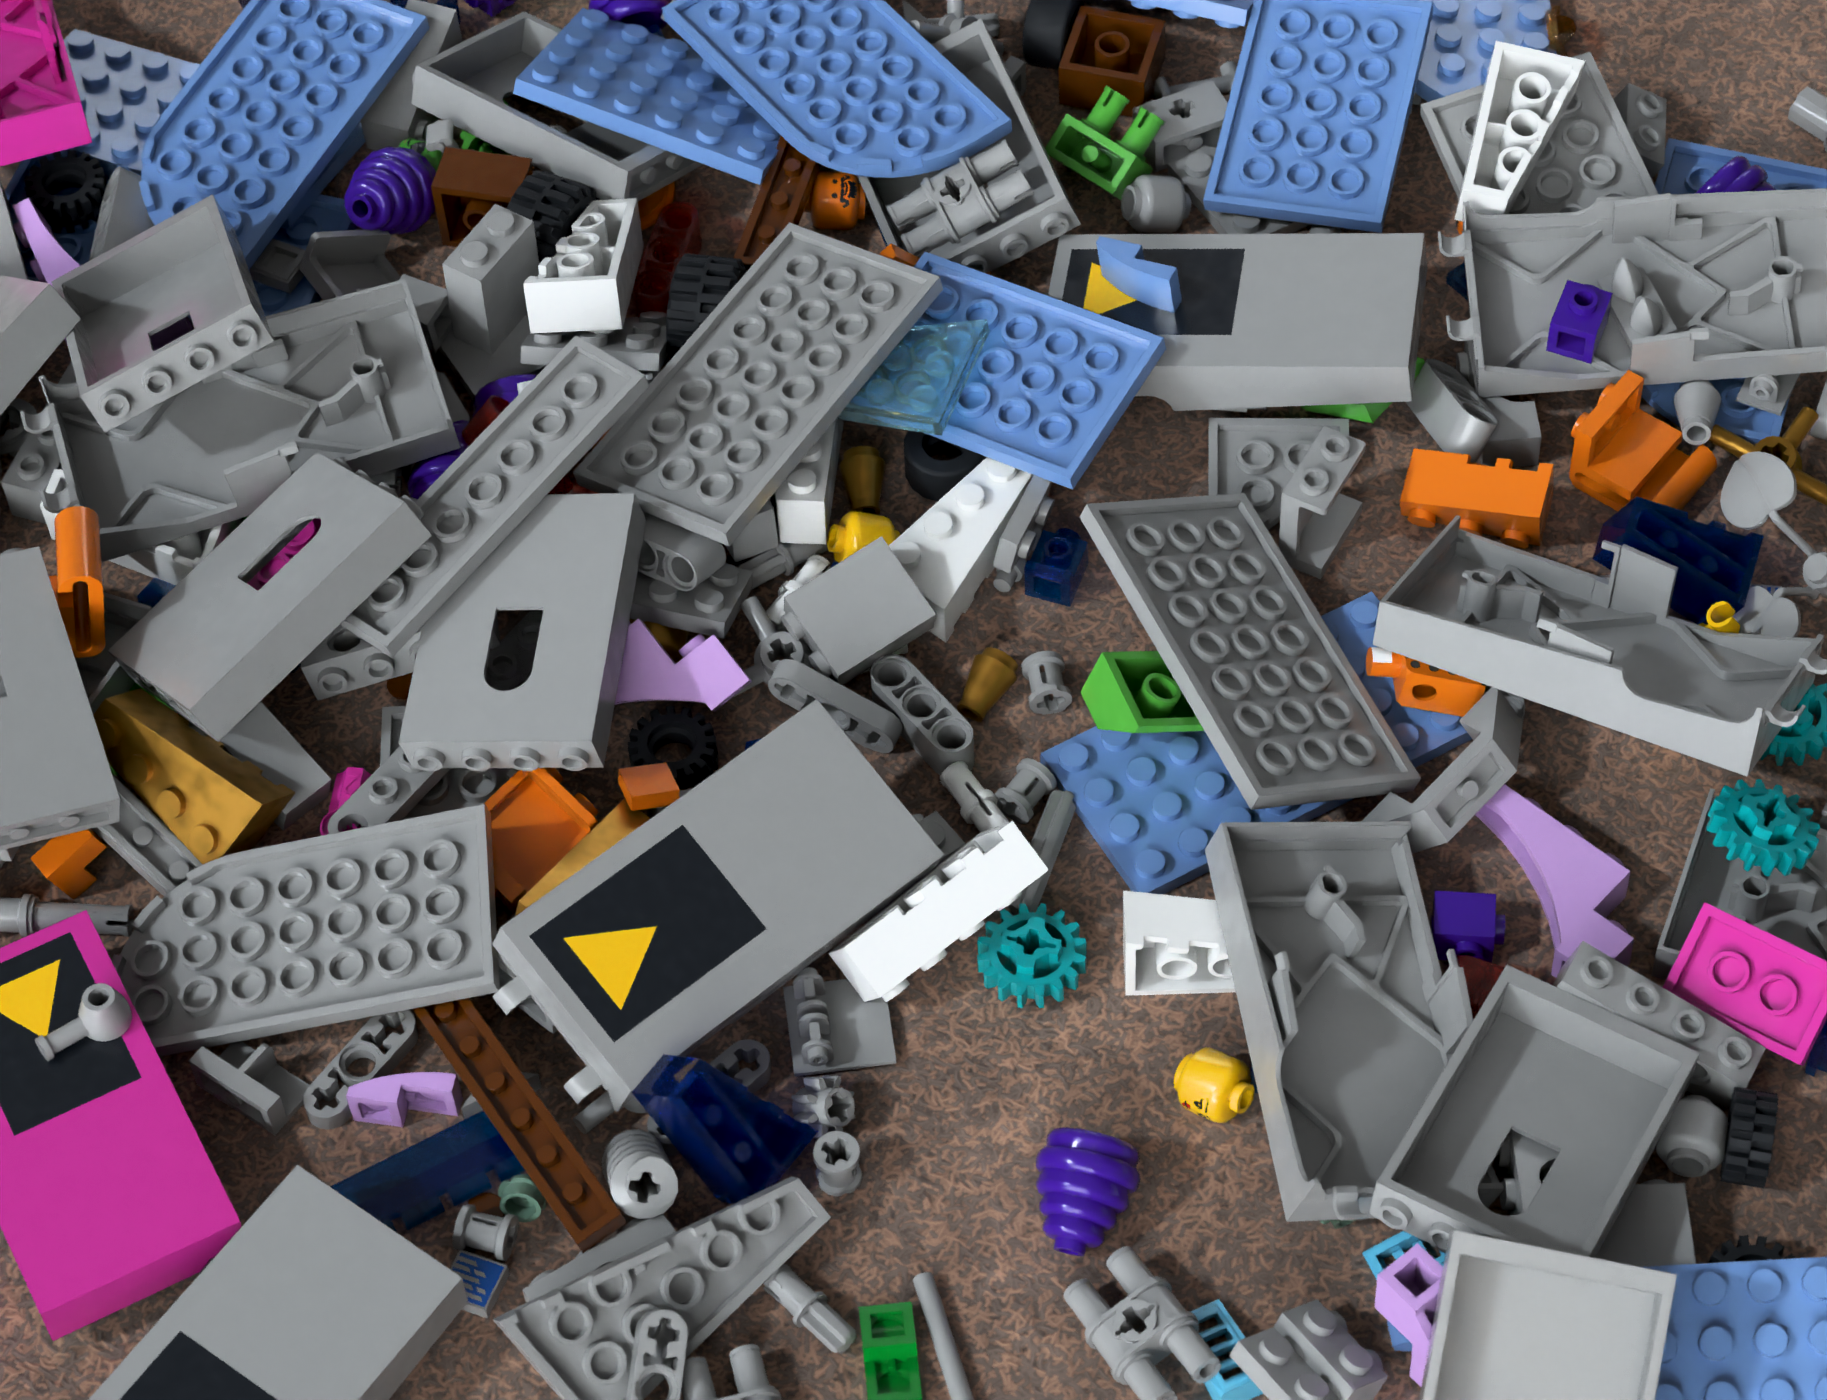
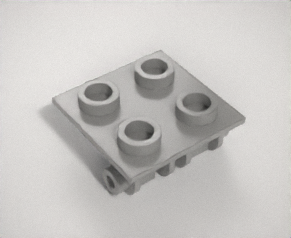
M809 967L804 968L797 974V978L793 981V986L783 987L794 1077L897 1064L888 1001L885 1002L880 997L864 1002L848 979L824 982L823 977L817 974V970Z

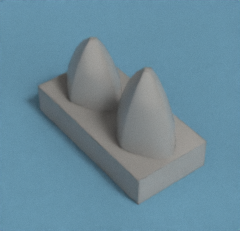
M1621 257L1617 261L1613 273L1597 279L1599 289L1613 293L1610 313L1630 350L1633 338L1678 332L1641 262L1633 264L1627 258Z

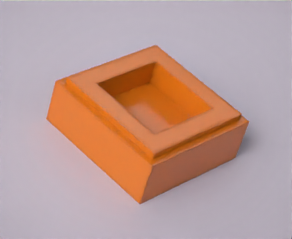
M667 762L618 769V784L631 811L666 807L680 798V789Z

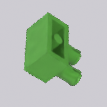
M1105 86L1103 93L1086 120L1081 118L1079 121L1066 113L1045 149L1048 155L1057 162L1121 201L1126 186L1131 185L1133 180L1140 175H1150L1154 169L1145 162L1146 157L1143 155L1165 121L1153 113H1149L1145 108L1140 107L1137 116L1122 140L1116 139L1113 142L1108 134L1130 100L1117 91H1113L1112 88Z

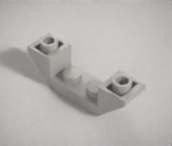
M1491 687L1459 720L1473 739V742L1413 803L1389 792L1362 821H1411L1412 827L1407 832L1412 854L1449 842L1517 772L1523 721L1499 689Z

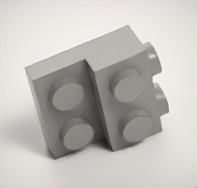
M1318 1299L1282 1312L1274 1327L1239 1340L1229 1355L1269 1400H1373L1388 1378V1375L1383 1371V1364L1379 1355L1371 1349L1361 1347L1347 1332V1324L1343 1316L1336 1311L1326 1309Z

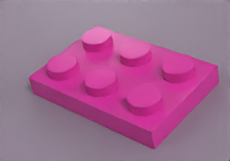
M1704 902L1663 988L1766 1049L1804 1066L1827 1020V961Z

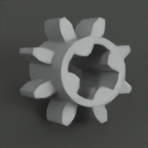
M840 1076L805 1077V1087L792 1095L793 1123L807 1126V1138H820L831 1131L843 1132L842 1127L847 1125L852 1119H855L854 1091L840 1088Z

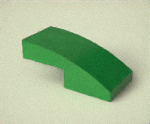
M912 1301L859 1307L868 1400H922Z

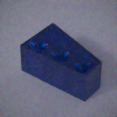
M1636 496L1603 523L1592 559L1611 570L1614 552L1601 548L1602 541L1606 540L1621 546L1626 544L1678 567L1670 608L1697 625L1700 623L1708 625L1706 614L1714 603L1726 601L1734 608L1735 613L1745 606L1764 536L1753 532L1743 536L1726 531V524L1714 520L1708 525L1688 519V512Z
M663 1054L631 1092L714 1196L724 1203L735 1204L776 1184L818 1133V1130L793 1119L783 1112L784 1109L748 1091V1087L700 1058Z

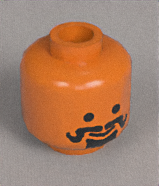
M840 171L818 172L804 209L805 213H811V222L815 228L851 230L857 224V219L864 220L866 195L862 185L859 184L857 175Z

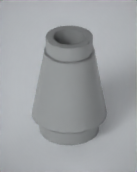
M1709 381L1685 382L1674 396L1675 410L1684 440L1692 445H1701L1706 443L1711 437V432L1721 406V396Z

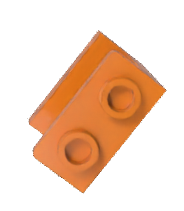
M537 768L533 771L518 770L483 803L491 813L495 898L512 914L517 910L518 901L598 824L595 818L598 815L597 809L581 793L577 792L572 796L560 784L564 779L556 768Z

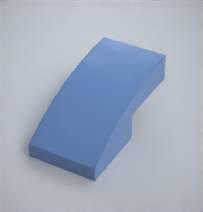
M1099 236L1096 245L1102 276L1110 284L1131 298L1152 307L1175 313L1182 301L1177 267L1144 260L1142 245Z

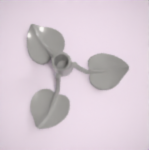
M1760 451L1746 453L1734 462L1721 491L1720 503L1722 512L1731 524L1744 530L1756 529L1763 525L1770 517L1773 523L1808 556L1803 565V578L1808 586L1780 587L1773 595L1761 586L1750 587L1742 592L1732 603L1731 606L1735 610V614L1732 617L1740 624V634L1797 637L1801 628V614L1797 605L1784 597L1808 596L1811 599H1816L1821 594L1827 598V552H1818L1813 549L1778 514V510L1787 507L1797 495V482L1795 475L1785 462L1772 454Z

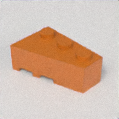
M1413 448L1399 501L1401 515L1407 516V520L1410 523L1420 527L1433 528L1436 523L1448 525L1458 515L1461 516L1459 525L1461 530L1482 536L1483 533L1501 537L1500 541L1503 544L1514 548L1525 549L1528 548L1529 544L1540 546L1554 494V464L1539 462L1537 471L1512 469L1513 461L1511 459L1497 458L1494 467L1470 462L1471 456L1469 454Z

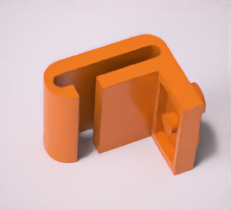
M1628 370L1616 384L1611 382L1604 388L1598 399L1597 406L1590 414L1583 412L1576 420L1571 431L1574 445L1569 478L1578 490L1653 532L1661 533L1715 472L1717 460L1712 451L1704 444L1699 445L1691 456L1676 449L1682 442V432L1639 409L1644 378Z
M72 506L63 509L55 517L57 575L49 576L74 656L75 658H86L101 653L106 644L99 516L89 507Z

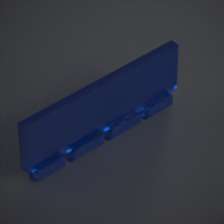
M481 1111L330 1187L395 1232L397 1231L391 1220L399 1217L408 1231L445 1212L439 1196L446 1193L455 1207L492 1188L486 1175L487 1172L493 1170L500 1183H502L504 1180H509L513 1176L525 1172V1169L486 1113Z

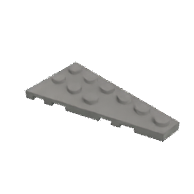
M791 1176L492 1320L561 1400H626L635 1330L643 1315L652 1310L668 1309L678 1313L684 1319L688 1328L686 1359L809 1240L831 1216L799 1178ZM661 1318L659 1326L650 1327L648 1331V1338L657 1340L656 1357L644 1354L643 1365L662 1364L672 1369L673 1357H661L664 1342L674 1341L675 1330L668 1329L666 1327V1319ZM657 1372L645 1376L640 1384L642 1398L644 1399L665 1377Z

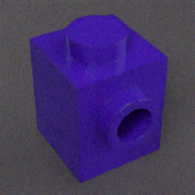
M1567 280L1550 322L1546 351L1591 364L1608 323L1613 293L1601 290L1590 284H1580Z
M1434 891L1431 932L1438 960H1448L1446 952L1448 949H1454L1459 965L1474 966L1481 962L1492 963L1494 944L1504 945L1505 914H1496V894Z

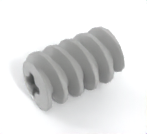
M641 1129L626 1130L614 1136L606 1145L601 1159L602 1172L616 1206L625 1214L637 1219H649L663 1214L675 1201L678 1193V1179L661 1142L652 1133Z

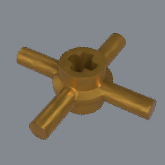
M1803 407L1782 437L1769 436L1760 440L1755 445L1718 424L1713 426L1709 442L1738 458L1746 453L1756 451L1766 452L1778 457L1790 467L1795 475L1797 490L1827 506V484L1802 471V459L1796 450L1819 418L1813 409Z

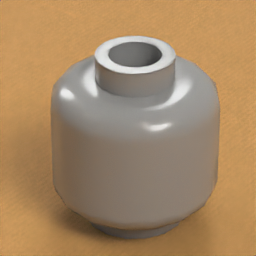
M1140 175L1133 180L1131 185L1126 186L1121 199L1122 216L1129 222L1133 230L1140 233L1170 234L1176 232L1181 226L1182 221L1188 218L1191 210L1189 194L1185 193L1179 179L1172 176Z
M1699 1095L1683 1097L1679 1100L1656 1145L1657 1155L1667 1164V1167L1672 1172L1684 1177H1701L1705 1175L1708 1171L1717 1168L1725 1157L1729 1128L1727 1116L1706 1097Z

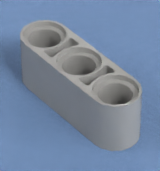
M120 166L112 173L103 195L89 261L153 227L141 195L139 184L141 175Z
M1432 358L1426 359L1414 382L1412 402H1406V404L1444 452L1469 454L1471 456L1470 462L1476 463L1499 421L1458 370L1442 361Z
M643 512L646 526L638 567L639 572L679 590L690 591L724 566L726 553L722 543Z
M896 654L878 658L870 669L872 700L875 704L892 712L900 719L903 724L901 736L940 776L948 766L958 761L965 762L971 771L975 763L973 728L970 723L908 659Z

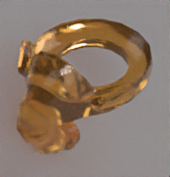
M1560 5L1553 6L1545 11L1549 46L1552 50H1556L1558 55L1567 56L1564 45L1575 35L1577 26L1573 19L1560 15Z

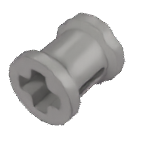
M1055 651L1036 652L1025 658L1021 664L1022 675L1026 680H1029L1032 694L1028 697L1029 707L1033 713L1042 715L1059 713L1072 703L1071 691L1064 685L1062 672L1065 669L1064 659ZM1040 666H1044L1045 672H1040ZM1049 694H1053L1054 698L1052 701L1049 700Z
M1030 758L1022 759L1016 767L1017 774L1006 788H999L994 794L997 797V806L1002 813L1020 824H1026L1034 815L1032 810L1043 795L1050 794L1057 786L1056 779L1051 771L1042 763Z
M831 1131L822 1135L815 1142L813 1148L814 1162L817 1166L816 1178L819 1181L820 1189L828 1195L836 1197L854 1192L860 1186L862 1180V1171L859 1167L860 1148L857 1140L849 1133L842 1131Z
M463 1205L455 1222L452 1238L453 1248L465 1250L467 1247L483 1250L495 1253V1257L498 1260L507 1261L510 1258L518 1235V1216L507 1214L502 1218L477 1212L474 1205Z

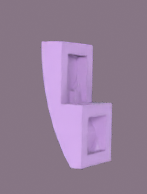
M412 1072L382 1076L350 1086L346 1094L353 1121L397 1127L404 1126L408 1110L458 1116L463 1100L457 1074L443 1072Z

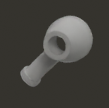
M97 983L91 985L83 993L78 1017L46 1036L41 1035L35 1038V1042L44 1058L49 1061L55 1058L56 1053L86 1036L101 1042L114 1040L123 1035L131 1025L132 1012L129 1003L121 993L108 984Z

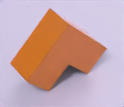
M87 829L52 838L30 859L50 882L74 900L97 880L87 868V865L107 847L92 829Z

